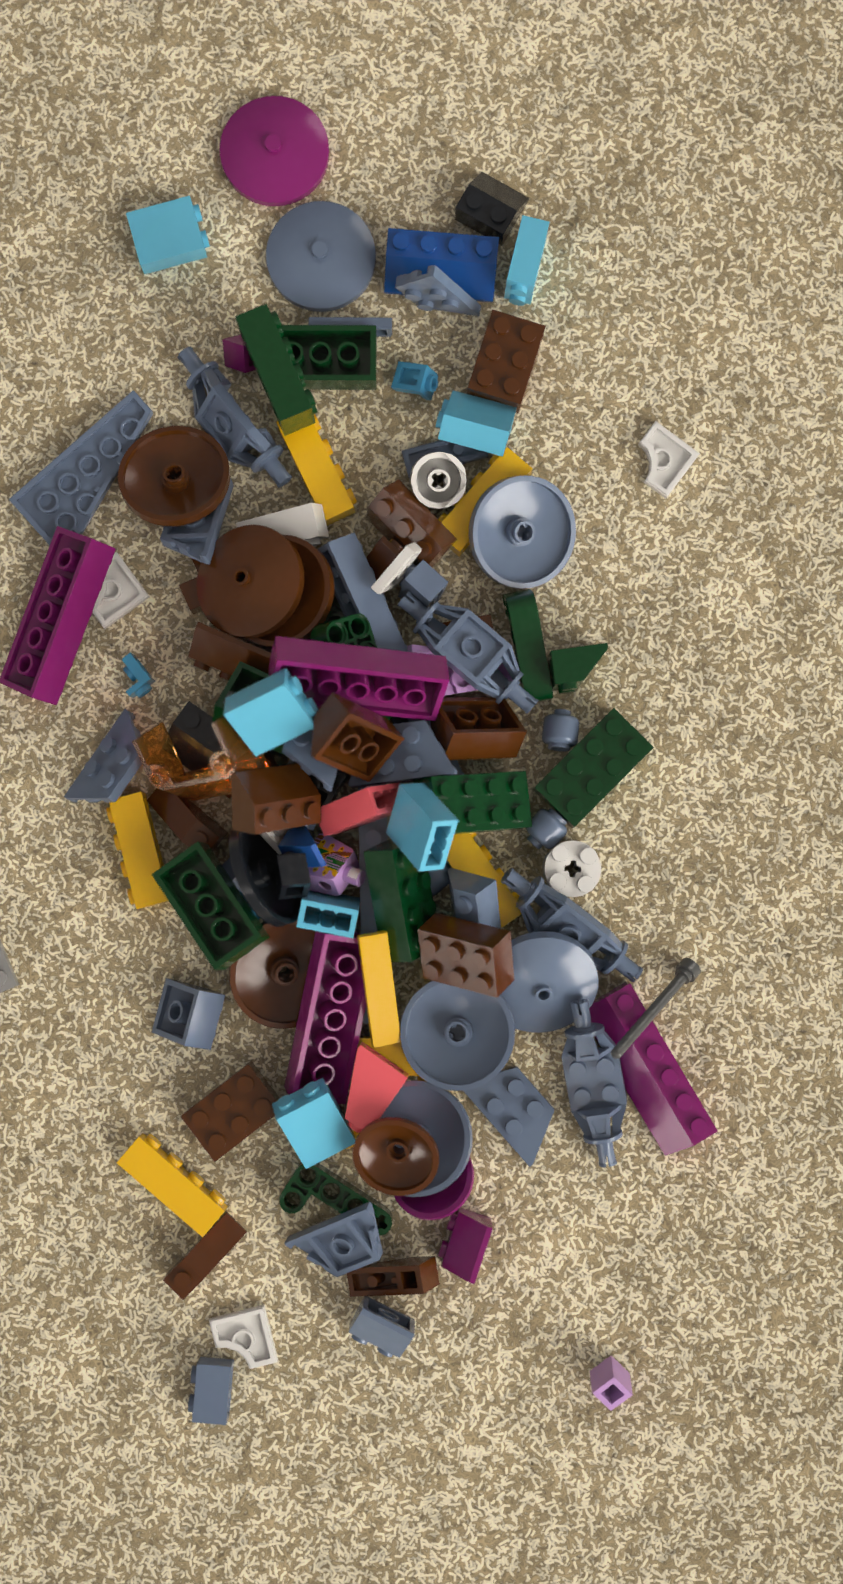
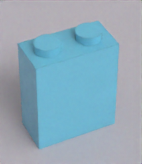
M190 196L126 213L144 275L207 258L205 248L210 247L206 230L200 231L198 222L203 221L199 205H193Z
M522 215L504 298L509 299V302L514 305L523 306L525 303L531 305L547 239L549 221Z
M453 390L450 399H444L441 411L438 414L435 426L440 428L438 439L503 457L517 407Z
M284 668L225 698L223 715L253 754L258 756L313 729L314 715L318 708L314 700L307 698L303 693L302 685L297 677H292L287 669Z
M425 783L399 784L386 834L419 872L444 869L458 819Z
M309 891L307 897L302 898L296 927L353 938L360 907V897L344 894L334 896Z
M323 1078L306 1084L302 1089L290 1095H285L272 1104L278 1124L305 1169L352 1146L356 1141L353 1130L347 1125L348 1120L345 1119L344 1113Z

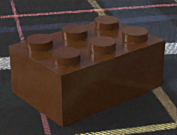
M492 310L469 381L467 394L517 407L516 412L519 413L546 326Z
M435 913L418 929L424 979L496 998L515 980L511 932L509 930Z
M250 1061L180 1117L213 1161L216 1162L275 1116L272 1104L278 1101L280 1097L254 1063Z

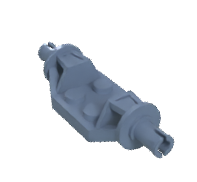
M191 346L183 349L177 358L191 374L186 382V386L193 392L194 415L198 423L206 433L220 443L227 455L228 461L249 467L253 473L265 469L278 488L286 485L292 476L278 460L279 456L283 453V447L275 443L266 428L257 429L253 425L248 415L243 412L233 396L228 392L232 384L218 370L219 365L216 361L203 364ZM204 386L208 394L207 397L205 396ZM254 448L262 455L257 458L248 453V451Z
M410 591L398 603L399 607L417 620V625L412 632L420 635L434 655L446 656L447 666L472 687L497 699L495 701L497 704L504 698H509L526 714L539 701L519 685L521 683L519 680L524 674L519 670L512 645L471 610L441 605L438 601L432 607L429 606L427 608ZM433 614L449 619L451 623L446 626L435 619ZM502 663L513 681H509L498 670Z
M512 867L503 875L501 883L520 895L516 907L521 911L528 933L548 931L572 937L580 942L591 955L597 950L606 955L604 959L593 957L597 971L608 974L616 969L631 982H634L635 978H639L643 968L625 956L628 943L624 940L620 941L610 929L567 896L544 884V879L541 876L529 882ZM533 900L541 907L537 915L530 905Z
M577 999L570 1002L575 1026L569 1027L564 1031L567 1039L561 1057L570 1108L584 1133V1142L596 1145L599 1166L606 1168L608 1158L609 1167L617 1164L613 1142L620 1139L623 1135L621 1124L627 1105L620 1058L615 1059L611 1056V1050L616 1044L604 1031L603 1024L591 1022L588 999H581L580 1006ZM594 1036L597 1037L600 1047L596 1046ZM610 1117H612V1126H610Z

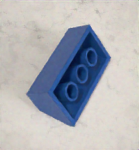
M388 228L384 293L404 295L395 288L397 276L410 274L415 270L422 271L421 275L427 273L428 266L436 265L475 301L493 302L499 237Z

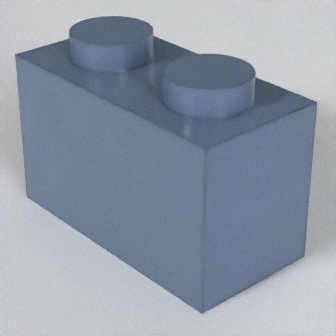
M422 560L417 566L412 564L402 577L404 579L399 584L401 590L398 597L402 599L410 591L427 608L429 606L432 607L441 599L448 581Z
M200 1357L197 1366H192L190 1382L195 1383V1392L190 1394L188 1412H193L192 1422L218 1425L227 1424L230 1414L234 1359Z

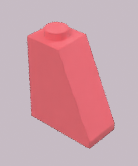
M400 782L367 787L322 806L321 823H319V826L322 829L323 835L343 833L391 816Z
M363 1041L356 1053L345 1119L349 1121L347 1125L357 1133H360L369 1123L380 1119L409 1075Z

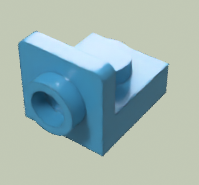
M398 361L391 388L397 392L418 394L425 400L431 401L433 393L438 386V374L428 365Z
M129 653L121 659L126 665L123 670L133 682L136 679L138 682L130 687L126 693L132 698L136 696L142 698L152 690L150 685L155 680L137 657Z

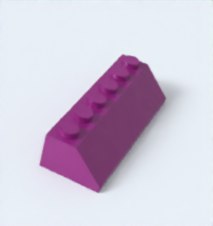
M56 527L0 676L1 684L31 698L54 705L58 704L116 548L65 528Z
M275 636L268 674L270 676L286 668L292 677H297L302 685L303 693L307 698L314 700L318 709L333 692L379 715L436 721L450 681L446 656Z
M315 932L284 1084L288 1095L302 1089L310 1082L323 1078L337 1103L346 1105L366 1009L357 935L362 934L354 932V937L349 938L324 932Z
M626 981L594 1000L589 1011L591 1022L603 1024L604 1031L617 1044L646 1009L632 985ZM652 1021L622 1055L620 1061L625 1090L663 1154L667 1156L698 1144L718 1132Z

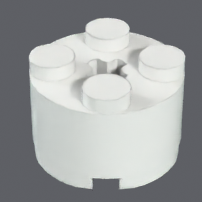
M431 452L423 455L416 461L412 467L409 481L413 494L421 503L431 508L442 509L454 505L461 499L466 489L467 476L464 466L455 456L445 452ZM434 473L436 475L441 473L444 475L442 481L445 484L442 487L439 485L432 486L434 481L432 475Z
M571 840L559 843L550 849L544 858L542 872L549 887L567 897H579L592 891L598 883L601 875V863L593 848L586 843ZM571 861H574V866L578 867V872L573 873V877H570L569 872L564 869L565 866L570 865Z

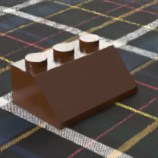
M400 480L384 487L368 506L366 518L388 540L393 538L403 549L406 545L414 542L422 548L421 553L412 563L416 566L424 560L433 568L457 540Z
M197 623L188 655L194 661V667L206 672L210 668L219 671L218 677L229 681L240 661L269 674L270 652L203 623Z
M332 692L314 715L311 756L318 761L370 782L405 738L387 718Z
M493 697L443 698L436 721H431V729L438 742L444 748L449 760L517 757L527 731L505 698L499 704L495 702L497 699Z
M298 763L231 772L232 830L256 835L321 823V794L309 775L301 769Z

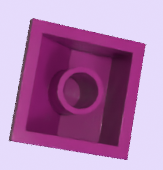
M460 1207L456 1214L450 1215L446 1228L450 1230L447 1241L442 1240L437 1256L442 1258L441 1267L469 1283L475 1284L493 1227L490 1217Z

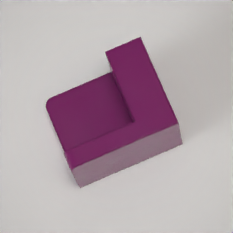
M240 334L222 339L224 364L226 367L243 373L256 370Z

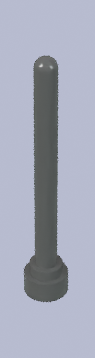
M684 958L676 966L674 979L611 1050L613 1058L619 1059L684 983L688 984L695 981L701 973V969L695 961L690 958Z

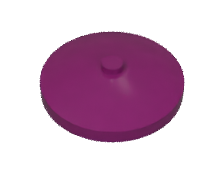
M265 96L246 103L230 117L221 135L220 159L228 181L246 199L264 206L290 205L307 197L322 181L329 162L328 137L318 116L303 103L283 96Z

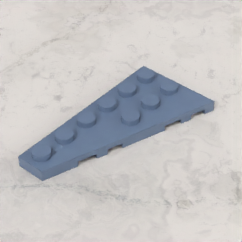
M133 390L9 499L49 545L57 526L81 535L84 533L118 475L119 465L124 454L139 439L152 417V410Z

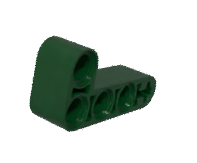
M531 589L503 594L504 607L506 606L505 613L510 624L517 664L520 672L524 674L520 678L521 687L539 701L552 699L553 690L535 595Z
M360 613L317 625L311 631V640L377 648L367 617ZM383 716L388 720L393 718L392 716Z
M301 1162L285 1185L279 1198L281 1208L290 1214L299 1212L310 1195L315 1196L341 1214L351 1210L348 1202L353 1198H357L363 1204L371 1202L375 1217L385 1216L384 1222L386 1224L380 1223L377 1226L379 1236L387 1234L392 1226V1213L385 1205L319 1163L309 1167L315 1171L316 1177L311 1181H307L301 1176V1170L305 1168ZM328 1183H334L339 1187L340 1192L335 1196H330L325 1192L324 1187ZM289 1192H296L300 1196V1202L292 1205L287 1202L285 1195Z

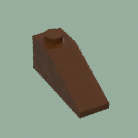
M166 779L162 780L147 799V802L187 847L199 841L207 843L211 850L214 851L228 834L225 829Z
M226 1212L204 1237L174 1265L163 1281L184 1300L247 1231Z
M435 1256L408 1257L371 1263L347 1273L350 1297L425 1294L440 1284Z

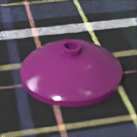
M469 1158L462 1174L444 1190L423 1197L394 1196L397 1203L408 1214L423 1220H438L453 1214L465 1203L472 1190L474 1182L472 1160Z

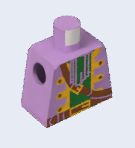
M320 832L314 842L327 865L324 867H308L311 879L309 891L339 896L348 884L360 887L365 881L366 872L359 869L360 865L355 851L329 835L324 836L323 832Z

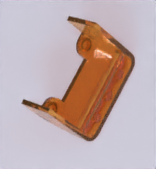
M225 716L211 724L222 749L211 755V767L185 772L163 722L156 724L132 741L149 781L155 788L193 801L232 794L231 772L269 766L264 754L255 756Z

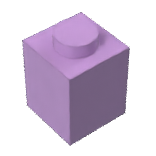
M609 1356L590 1370L592 1394L610 1411L633 1395L630 1373L613 1356Z

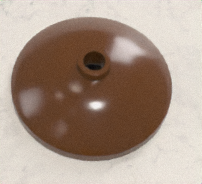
M386 1117L369 1123L360 1131L353 1147V1162L360 1177L372 1188L388 1195L406 1196L423 1190L433 1181L439 1166V1151L432 1136L419 1124L404 1118Z

